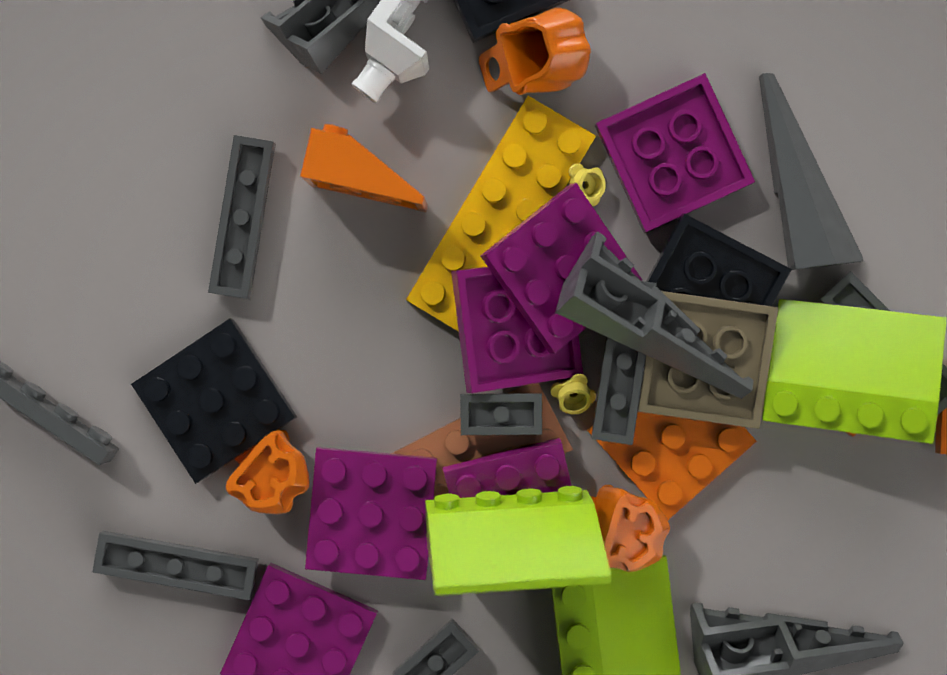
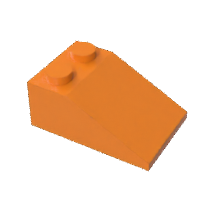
M324 124L323 130L311 128L300 175L310 186L426 213L428 204L425 197L357 140L348 135L347 129L330 124Z

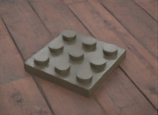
M661 291L701 329L697 334L701 340L713 351L720 348L727 355L724 362L741 378L749 376L753 380L752 392L741 399L646 355L638 412L760 429L778 307Z

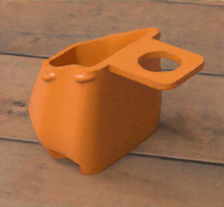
M553 8L539 15L511 24L502 23L496 30L497 44L479 56L480 69L486 89L489 92H495L509 84L513 92L523 95L525 93L561 91L571 86V83L580 80L588 69L591 48L585 36L581 17L564 8ZM492 57L497 60L500 68L497 80H494L489 72V62Z
M285 430L269 433L257 445L234 459L240 465L226 482L228 494L239 499L251 511L264 514H284L289 512L293 506L295 496L305 493L309 489L310 484L305 458L299 450L291 445L289 434Z
M609 484L602 486L596 497L591 496L595 504L609 568L635 572L658 562L662 558L663 544L669 534L670 524L660 508L651 499L638 497L622 488Z

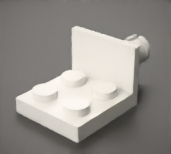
M381 0L368 17L365 53L368 61L357 79H354L351 85L370 101L377 104L381 99L380 96L394 80L401 84L425 76L429 71L427 52L404 36L415 19L413 14L415 8L421 1L427 3L429 0Z

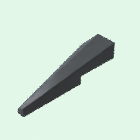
M293 0V7L277 16H274L269 11L261 19L265 26L302 65L322 74L367 24L368 17L381 0Z
M762 73L759 76L774 194L778 193L787 266L792 270L863 262V256L774 73Z
M597 231L591 237L565 280L555 313L742 399L752 392L753 380L749 376L741 378L724 362L727 355L720 348L713 351L697 336L701 329L656 286L649 288L631 272L634 265L626 257L619 260L604 245L607 238Z
M692 603L690 607L693 656L699 675H803L898 653L904 644L899 633L891 631L888 635L864 632V627L852 625L849 630L828 627V622L772 613H766L764 617L740 614L738 608L728 607L726 611L703 608V603Z

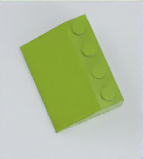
M779 299L762 421L933 444L939 406L947 317Z
M564 486L559 488L558 492L542 493L538 489H522L514 495H500L498 492L484 491L477 493L476 497L459 498L455 494H440L435 496L434 500H425L427 548L435 596L611 583V572L595 504L587 490H582V488L576 486Z
M663 555L658 562L635 572L610 568L611 583L551 587L561 675H681L666 555Z

